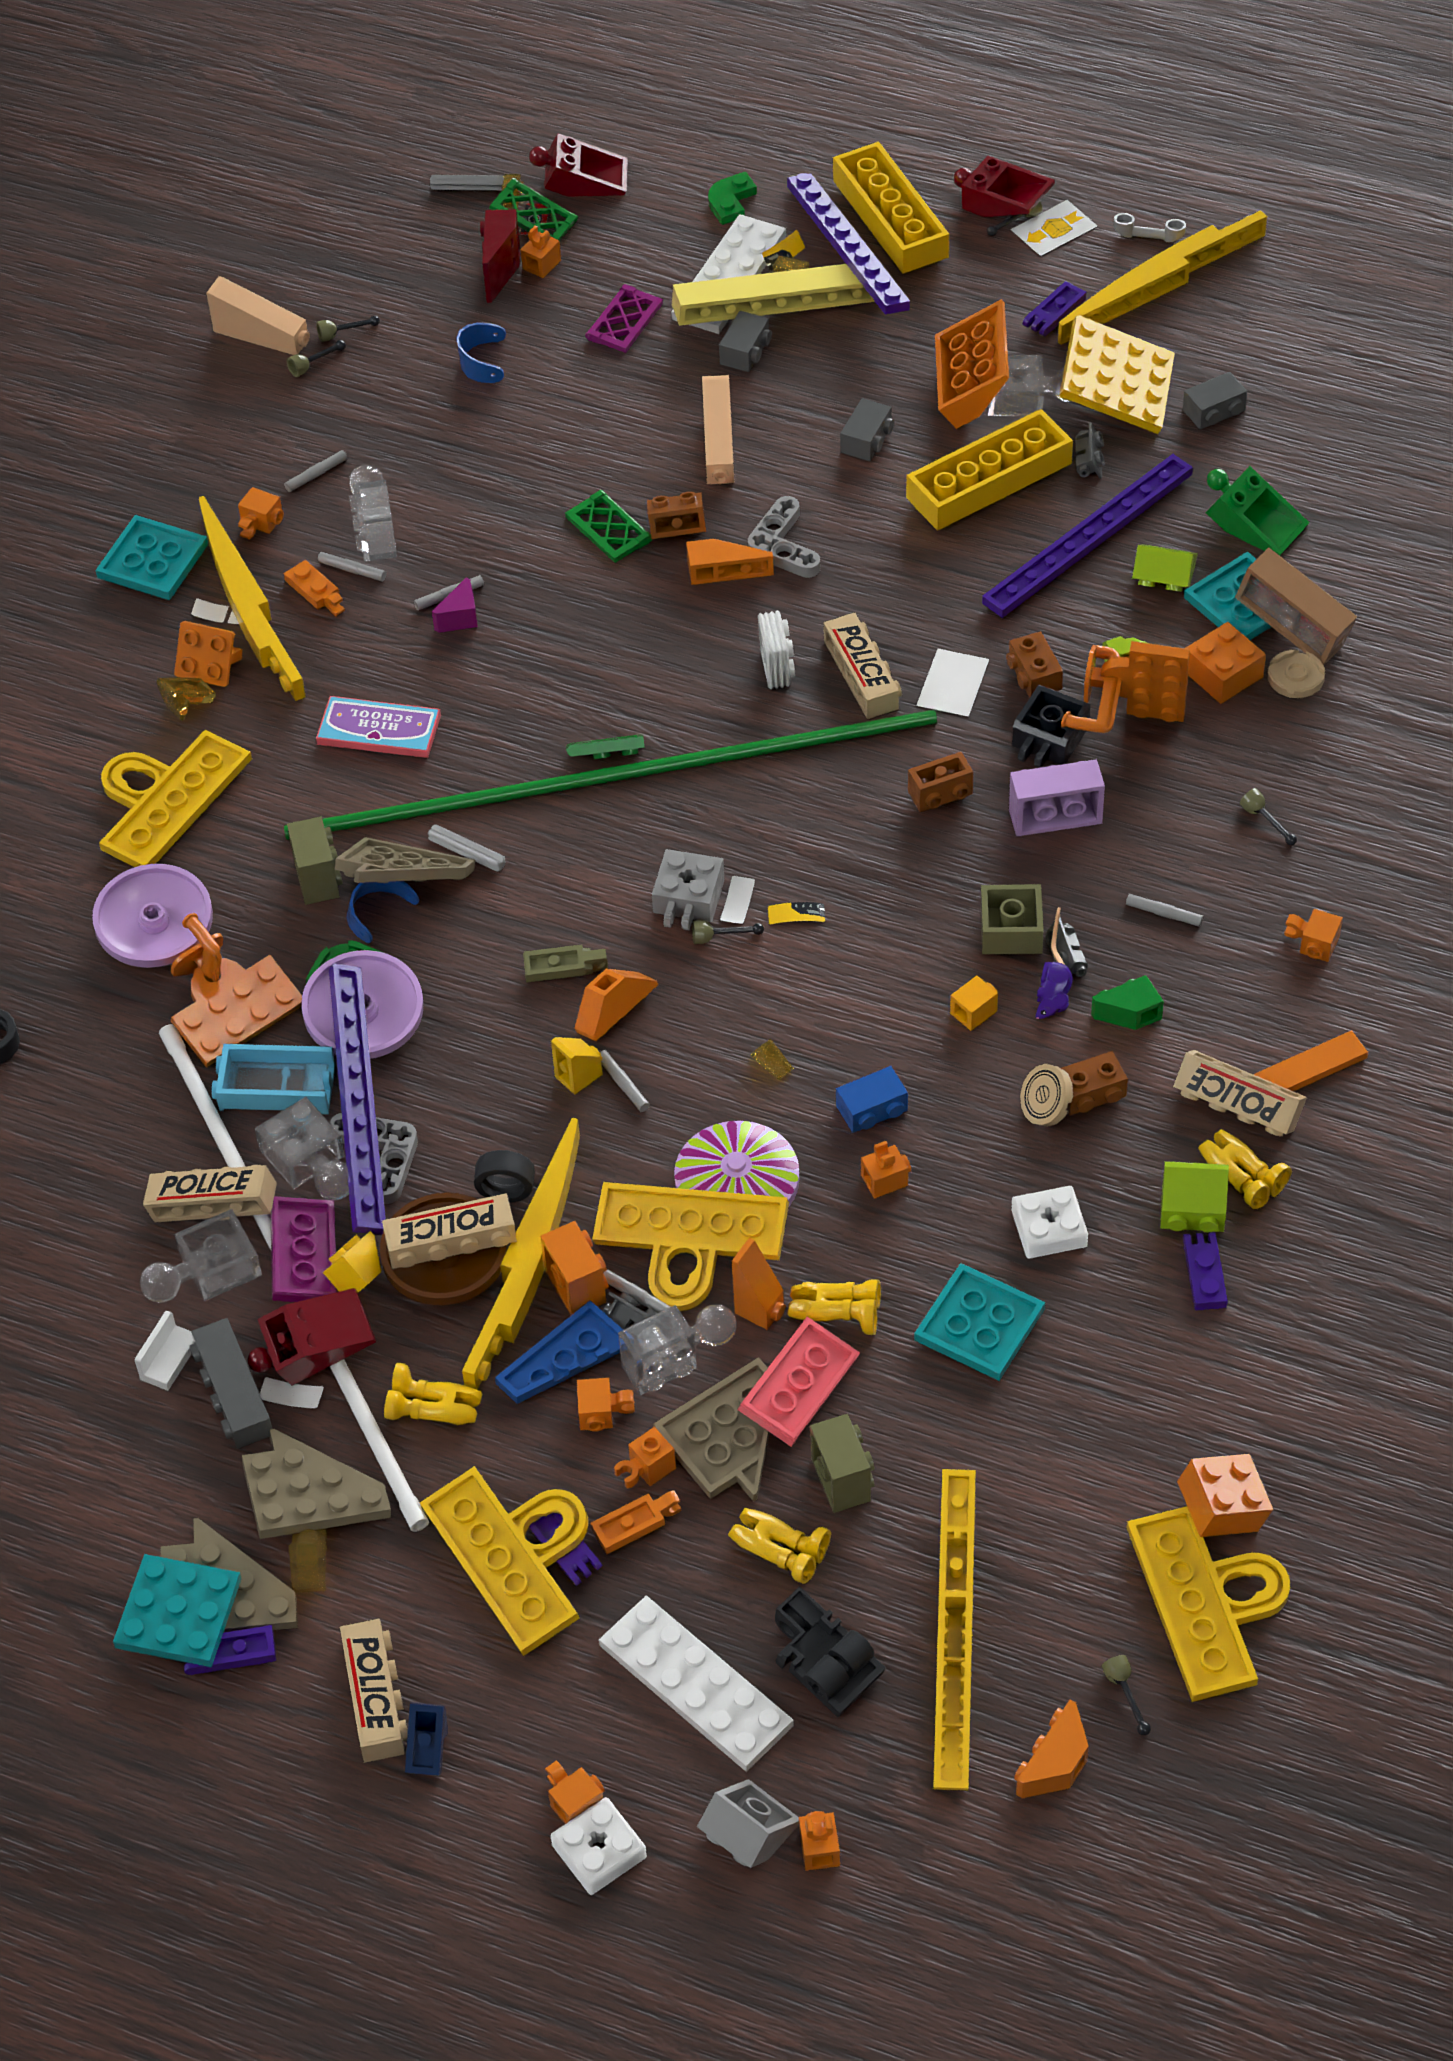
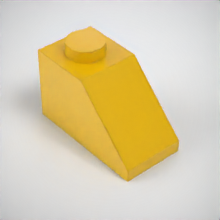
M555 1037L551 1040L555 1077L574 1095L603 1075L602 1056L597 1048L587 1045L579 1038Z

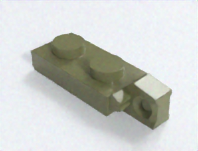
M582 944L524 951L523 953L526 982L583 976L605 970L606 968L608 969L606 949L591 950L590 948H583Z

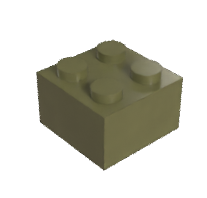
M322 816L288 823L287 827L294 863L305 905L339 898L338 885H342L343 882L340 871L334 870L335 860L338 855L334 846H329L334 844L331 828H324Z
M1041 884L981 885L982 954H1042L1044 931Z
M848 1414L810 1425L811 1460L833 1513L870 1502L871 1488L875 1487L871 1471L875 1470L870 1452H864L862 1449L863 1437L857 1424L852 1425Z

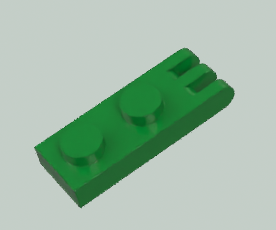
M638 734L573 742L567 744L566 751L569 756L593 754V759L610 757V752L621 751L622 755L638 754V748H645L643 735Z

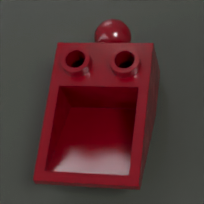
M557 133L548 151L542 146H536L529 153V160L534 166L542 167L545 165L544 188L567 197L621 196L626 194L628 158L559 133Z
M989 155L973 172L968 168H960L954 174L955 184L962 188V209L982 217L1029 214L1055 184L1054 179Z
M517 209L485 210V221H480L481 237H484L482 242V265L487 303L493 302L520 266Z
M352 1288L286 1304L259 1318L258 1322L268 1349L264 1347L254 1348L249 1353L247 1360L249 1367L258 1373L268 1371L272 1364H274L276 1372L293 1386L376 1343V1339L358 1291Z

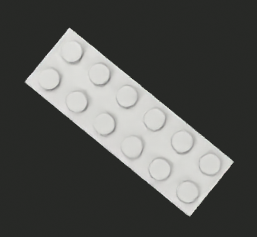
M739 214L693 282L761 274L767 265L762 253L785 239L786 228ZM672 310V320L677 321L674 310ZM728 320L689 325L719 334Z
M647 1595L599 1639L600 1647L746 1772L794 1726V1721L790 1716Z

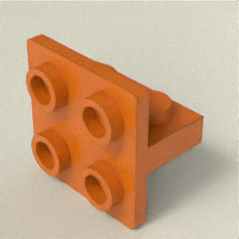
M188 621L181 622L175 676L222 687L228 686L231 664L242 659L243 649L233 647L234 632Z

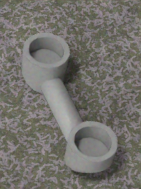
M1120 213L1114 217L1113 226L1115 230L1127 238L1136 236L1174 242L1182 238L1186 233V223L1180 219L1168 220L1165 224V229L1134 226L1135 218L1128 213Z

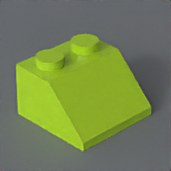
M1144 544L1138 545L1132 578L1139 579L1138 585L1155 587V582L1166 584L1167 590L1182 592L1183 587H1190L1198 553Z
M1165 1161L1160 1228L1173 1231L1224 1232L1229 1165Z

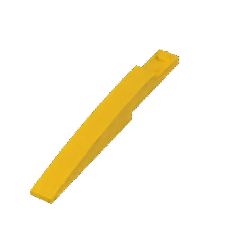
M1260 210L1221 230L1211 225L1140 264L1099 291L1059 322L1058 343L1062 345L1070 341L1073 321L1077 315L1100 324H1105L1188 283L1190 272L1264 237L1267 216Z
M199 497L204 526L216 569L231 608L262 668L270 666L274 674L279 673V679L285 692L290 691L295 701L305 698L303 679L268 623L272 619L267 598L205 497Z
M576 1118L571 1119L516 1231L517 1242L510 1243L503 1258L501 1273L502 1280L505 1283L462 1370L465 1386L478 1390L481 1381L487 1380L491 1371V1361L494 1354L499 1355L504 1341L514 1343L533 1301L545 1270L540 1236L559 1228L570 1188L580 1139L579 1124Z
M942 1469L934 1789L968 1791L976 1470Z

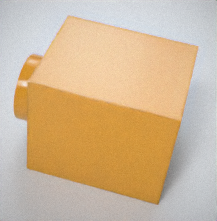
M977 975L951 994L950 1014L970 1031L997 1012V990L991 983L984 982Z

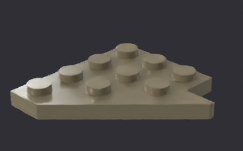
M364 837L336 858L334 870L343 871L344 875L348 877H355L354 882L388 883L390 881L411 880L423 882L434 879L462 880L474 871L475 860Z
M759 1357L653 1424V1427L655 1426L675 1449L676 1459L710 1499L736 1482L753 1502L758 1499L770 1432L738 1411V1408L768 1369Z
M276 1429L269 1430L273 1451L242 1455V1465L260 1539L391 1518V1508L383 1483Z
M199 1518L193 1519L194 1543L161 1546V1557L240 1572L242 1580L223 1633L272 1625L273 1630L298 1628L297 1597L295 1591Z

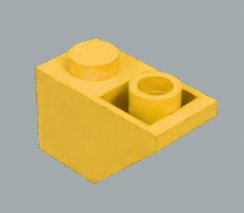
M369 1231L360 1239L356 1234L328 1259L332 1265L323 1272L339 1292L355 1288L358 1292L361 1291L381 1273L375 1235Z

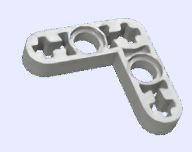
M791 496L781 497L773 504L749 535L748 547L772 552L774 566L802 577H814L820 572V556L818 553L783 539L800 516L799 501ZM771 524H777L781 526L777 530H770L767 528ZM781 551L791 553L788 557H779L777 554Z
M339 1113L332 1117L330 1130L332 1138L336 1142L345 1144L344 1132L339 1131V1129H343L342 1113ZM376 1117L377 1129L382 1131L381 1135L378 1136L379 1150H382L380 1157L383 1189L386 1188L388 1183L387 1177L391 1178L392 1186L388 1187L387 1191H383L384 1204H390L398 1200L402 1193L418 1145L416 1129L412 1124ZM403 1135H408V1137H405L403 1141L398 1140L402 1139ZM393 1158H399L404 1161L397 1168H391L387 1165L388 1161Z

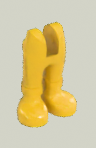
M1222 1129L1214 1134L1216 1144L1206 1140L1198 1147L1208 1164L1229 1165L1228 1181L1241 1194L1244 1193L1245 1203L1252 1209L1263 1207L1268 1202L1270 1195L1273 1197L1277 1196L1286 1186L1292 1174V1169L1285 1163H1278L1271 1169H1268V1165L1260 1161L1245 1143Z
M871 1279L859 1285H855V1282H803L791 1287L790 1296L793 1301L788 1305L787 1314L789 1317L805 1320L806 1317H809L817 1322L840 1319L851 1321L853 1318L860 1322L862 1331L866 1335L876 1334L877 1309H879L881 1302L880 1280Z
M396 1363L392 1377V1390L388 1391L385 1400L384 1417L396 1420L410 1415L411 1419L432 1420L456 1425L475 1423L477 1411L473 1407L480 1404L482 1392L469 1386L451 1382H428L420 1379L417 1382L412 1379L408 1365Z
M744 1508L739 1518L747 1527L735 1524L729 1531L728 1536L741 1548L776 1564L781 1569H790L795 1581L802 1584L807 1583L815 1573L816 1562L820 1564L826 1554L830 1543L831 1531L825 1527H818L810 1536H805L804 1532L793 1529L770 1514ZM772 1541L779 1542V1543H781V1544H783V1545L789 1547L790 1549L783 1548V1547L779 1546L778 1544H776V1543H774V1542H772Z

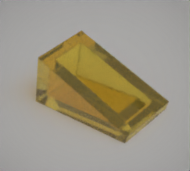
M771 1038L751 1054L757 1062L778 1080L794 1069Z

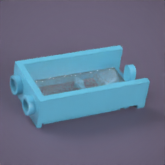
M223 1044L222 1056H217L216 1058L218 1080H213L212 1098L217 1099L219 1111H224V1109L320 1111L321 1114H329L336 1067L333 1048L320 1046Z

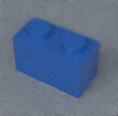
M889 1066L836 1088V1107L852 1133H855L862 1129H869L876 1123L888 1118L898 1117L903 1112L908 1111V1092L892 1066Z

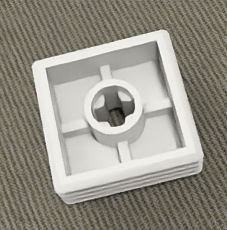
M778 610L775 613L771 611L769 614L765 612L764 615L759 613L760 651L768 688L772 690L773 687L776 689L779 686L783 688L785 685L789 687L791 684L790 676H795L793 659H789V657H794L792 640L786 639V636H789L787 619H781V614Z
M1072 1186L1012 1198L1011 1211L1027 1258L1087 1247L1088 1232Z
M607 1797L601 1799L551 1833L553 1848L590 1895H593L647 1857L646 1846ZM603 1842L605 1847L600 1849L598 1846L593 1847V1844Z

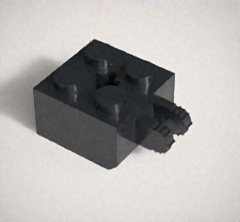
M1038 685L1013 725L1012 746L1020 749L1017 757L1018 760L1025 762L1032 753L1036 755L1034 765L1037 768H1042L1047 760L1060 765L1066 764L1086 731L1061 727L1062 718L1067 711H1070L1071 715L1090 718L1091 704Z

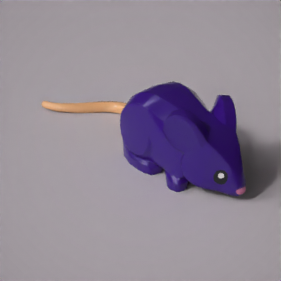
M1059 907L1056 912L1051 940V951L1056 962H1045L1040 981L1041 987H1039L1037 1002L1040 1003L1036 1019L1047 1018L1057 1012L1065 1011L1069 1005L1068 993L1072 987L1073 977L1056 948L1061 910Z

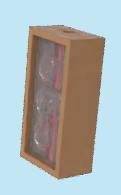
M1269 547L1248 567L1235 596L1238 601L1303 652L1314 654L1321 660L1323 665L1343 647L1357 619L1354 613Z

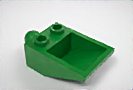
M1251 466L1232 484L1228 482V475L1222 469H1213L1207 475L1206 481L1208 486L1215 491L1221 490L1223 494L1205 513L1225 532L1263 551L1269 547L1280 556L1310 523Z

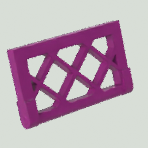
M624 284L593 326L587 331L585 337L589 341L626 353L663 305V299ZM625 296L633 299L621 302ZM645 303L650 305L645 311H642L640 306ZM631 306L637 307L638 312L627 315L624 314L622 309ZM614 310H619L621 316L609 318ZM639 319L634 327L629 326L628 321ZM624 322L625 329L612 331L611 324ZM602 326H606L608 330L607 333H601L598 331ZM627 335L623 341L615 338Z

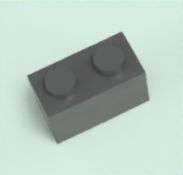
M739 311L719 344L720 364L750 372L754 363L759 362L764 346H768L771 341L772 331L769 330V318Z
M1227 372L1184 390L1183 411L1201 430L1245 411L1247 390L1231 372Z
M862 398L840 433L841 453L871 461L875 453L880 452L885 436L887 434L890 435L893 430L892 407Z

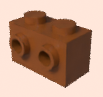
M684 492L679 496L667 497L661 495L654 497L652 500H647L652 539L706 532L701 493Z
M1041 631L1009 640V653L1006 654L1007 664L1011 670H1015L1020 688L1025 689L1029 697H1031L1038 685L1054 691L1062 690L1063 669Z
M958 752L908 769V793L919 812L935 809L940 805L972 795L974 771L963 753Z
M1113 1051L1060 1068L1069 1074L1073 1086L1072 1102L1068 1103L1066 1108L1069 1115L1088 1112L1094 1107L1106 1103H1115L1127 1095L1128 1078Z

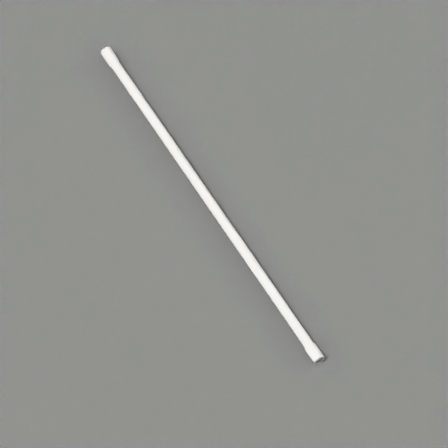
M173 1024L162 1027L159 1035L167 1051L173 1057L228 1167H246L186 1051V1046L178 1030ZM253 1215L271 1250V1215ZM343 1359L331 1365L330 1368L399 1502L400 1510L411 1531L417 1532L424 1529L429 1524V1520L418 1499L413 1495L345 1360Z

